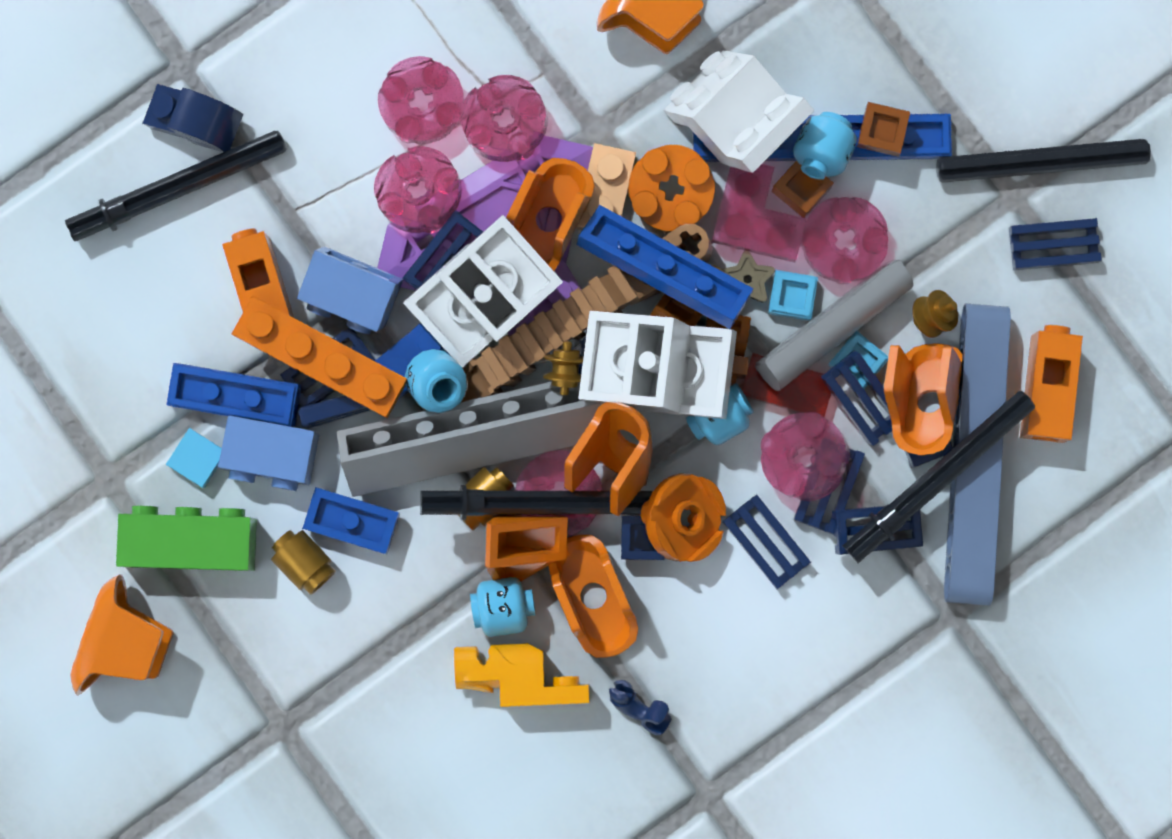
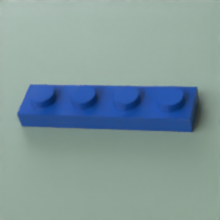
M601 205L598 206L578 235L577 246L728 329H731L754 289Z

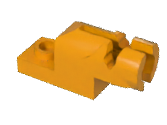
M529 643L491 645L488 650L489 658L486 664H483L479 658L477 646L454 648L456 689H471L494 693L495 688H500V707L589 703V684H580L579 676L553 677V685L545 686L544 651Z

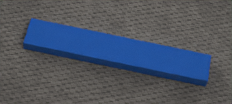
M910 114L899 157L855 147L850 160L939 159L940 157L952 156L951 114ZM841 115L851 123L858 142L864 115ZM806 120L765 161H796L793 148ZM693 132V150L705 162H720Z

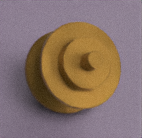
M934 290L928 297L921 296L914 301L912 307L913 322L925 336L935 338L943 331H951L957 326V303L946 292Z
M563 341V349H554L553 354L544 356L546 360L553 363L552 372L543 375V378L551 380L552 386L560 387V395H569V388L578 387V382H581L579 365L583 364L584 357L580 356V351L571 349L572 342Z

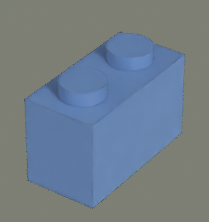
M324 246L314 251L297 299L308 303L307 310L327 318L335 314L347 319L346 325L349 328L364 334H371L372 330L378 332L386 327L403 279Z
M228 416L218 467L230 471L228 479L254 483L255 477L261 476L272 478L271 487L297 491L298 483L310 485L320 435L311 430Z

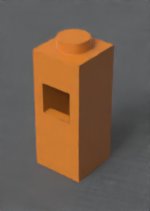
M255 228L234 233L231 236L232 241L223 243L222 246L242 311L244 312L251 297L254 296L294 318L269 236L264 231L257 233Z
M1045 325L1044 331L1039 330L1031 335L1024 393L1031 398L1035 404V409L1021 420L1019 438L1065 443L1072 440L1083 336L1070 334L1071 328Z

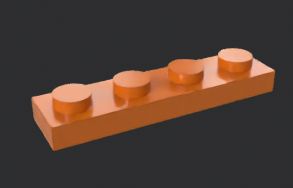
M254 296L251 297L231 335L387 419L407 383V378Z

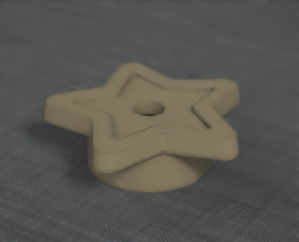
M744 251L737 266L723 268L722 270L733 278L754 288L750 298L766 303L765 283L775 273V269L772 266L757 265L751 253ZM746 275L752 278L750 283L744 282L743 279Z

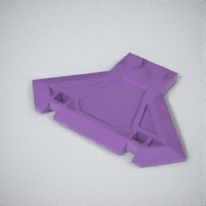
M541 134L534 135L525 141L531 153L516 161L509 150L417 206L416 210L422 218L420 221L408 228L400 217L389 223L377 268L403 278L425 250H420L416 243L430 234L434 238L455 210L484 232L502 215L505 218L507 217L529 170H537L543 162L551 158H564L577 162L588 171L593 147ZM551 207L542 209L536 217L538 227L545 232L555 231L562 222L559 211ZM457 224L416 277L419 281L422 282L459 236L464 229L461 225ZM471 234L460 250L467 244L470 245L476 237ZM572 238L559 265L554 271L563 283L507 332L508 335L516 333V328L522 324H529L534 321V316L540 312L551 310L553 308L552 305L560 299L564 301L571 296L570 293L577 288L581 289L566 264ZM403 280L401 288L416 291L414 287Z

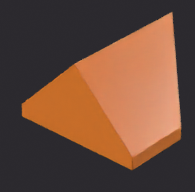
M496 515L488 521L486 526L485 567L492 580L516 577L522 582L555 561L566 560L568 517L564 515Z

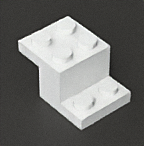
M724 50L721 53L718 51L710 55L700 66L702 72L691 83L685 82L679 86L670 96L672 102L663 110L674 123L689 126L721 164L751 173L815 111L804 97L786 94L755 56Z
M502 215L470 245L467 244L408 297L403 304L463 368L493 340L497 342L562 284L563 281L505 216Z
M589 311L578 399L600 403L620 402L646 412L726 419L737 332L733 329L689 326L672 317Z

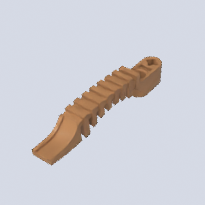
M684 224L662 238L682 250L686 249L684 241L687 238L691 237L695 242L702 239L697 244L700 251L693 256L706 263L710 260L713 252V245L708 234L702 227L695 224ZM613 265L607 269L609 274L600 278L598 276L588 281L589 285L583 289L577 288L570 293L571 296L564 301L560 299L552 305L553 308L551 310L540 312L534 316V321L529 324H522L516 328V333L504 336L498 341L499 344L497 346L488 347L481 352L482 356L478 359L469 361L463 368L467 375L468 387L466 395L461 402L504 393L501 386L514 387L523 380L519 377V374L530 375L537 370L534 364L537 362L546 363L548 360L544 356L552 353L554 349H563V341H570L573 338L579 341L587 335L585 330L588 327L589 311L623 313L622 309L628 305H635L661 293V291Z

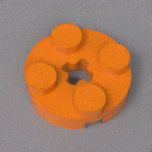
M664 145L648 151L635 164L629 178L628 190L632 207L637 215L648 225L656 229L673 231L684 224H696L708 213L715 196V180L709 165L696 151L681 145ZM671 175L677 176L678 184L684 186L683 194H676L673 201L665 199L666 192L660 190L661 181H669Z
M684 473L669 476L658 484L652 492L650 499L642 505L641 519L646 525L648 538L655 550L666 559L680 562L700 561L709 556L722 539L724 531L719 530L721 516H726L725 501L718 487L709 479ZM690 509L691 514L687 518L689 526L686 527L681 524V514L683 510Z

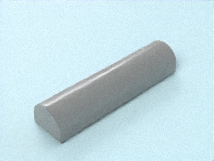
M900 259L883 264L755 363L754 367L773 389L780 391L912 289L914 283L910 273Z

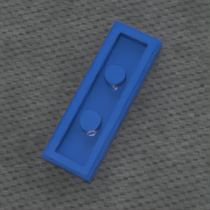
M173 363L166 405L295 427L302 384Z

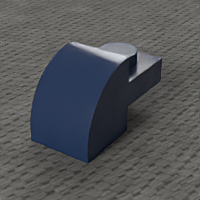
M157 84L142 124L156 131L185 138L195 145L226 152L231 149L243 113L202 93L183 87L182 90Z

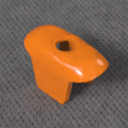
M607 0L600 8L596 22L597 31L606 32L619 27H626L662 53L669 54L701 23L699 13L703 10L702 0Z
M551 158L543 162L536 172L531 170L527 172L507 214L506 219L553 271L559 265L595 187L593 176L586 168L575 161L564 158ZM547 207L558 210L562 217L561 225L552 232L541 230L536 223L538 213Z
M940 343L924 344L912 348L905 354L900 345L890 346L884 394L892 421L893 438L900 449L917 455L934 454L944 450L951 440L958 405L962 369V353L958 348ZM929 392L937 393L940 408L932 413L923 412L918 408L919 399Z
M605 402L599 406L591 422L565 461V489L574 492L598 462L618 474L611 485L610 512L619 516L642 487L647 484L653 451L652 433L648 420L633 407L620 402ZM620 430L633 434L639 443L633 444L626 440Z
M591 534L568 537L566 560L555 561L550 564L549 571L553 588L569 626L585 652L593 657L607 658L619 655L636 641L638 624L607 549L601 540ZM598 583L605 589L606 601L601 607L590 609L582 603L581 591L587 584Z
M121 574L111 578L101 587L86 623L70 674L72 688L77 696L85 692L101 674L136 680L155 679L160 674L173 637V630L128 604L126 583Z

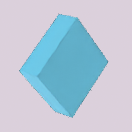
M775 270L768 314L810 321L818 277Z
M856 331L830 361L828 366L834 367L855 350L861 354L876 375L888 361V356L861 333ZM852 365L849 369L863 389H865L868 384L855 366Z
M189 428L166 465L200 487L205 488L218 468L222 448Z

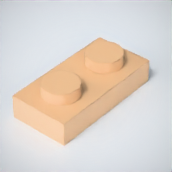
M594 143L588 172L593 176L595 187L576 229L583 230L599 205L622 216L636 152Z

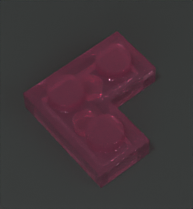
M761 164L751 173L730 166L711 243L793 263L796 262L806 218L765 209L775 167Z

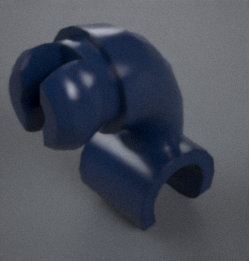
M626 680L613 682L615 688H610L609 694L610 701L621 713L641 721L642 726L650 733L658 736L662 735L672 720L668 714L669 707L667 703L655 700L648 707L637 697L630 682Z

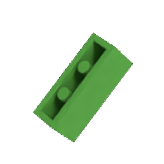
M132 506V514H118L116 567L255 571L257 519L245 517V509L219 508V516H202V508L175 507V515H158V507Z

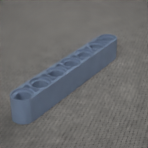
M965 303L963 306L959 339V351L962 353V369L958 405L954 421L953 448L1006 403L1011 320L1010 308L1008 306ZM1003 437L950 483L944 577L945 602L988 606L992 603L995 584Z

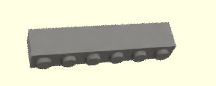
M552 381L460 402L452 410L442 413L426 410L336 431L340 462L352 497L575 446L591 422L597 408L601 406V403L578 399L580 382H578V387L569 388V395H560V387L552 386Z

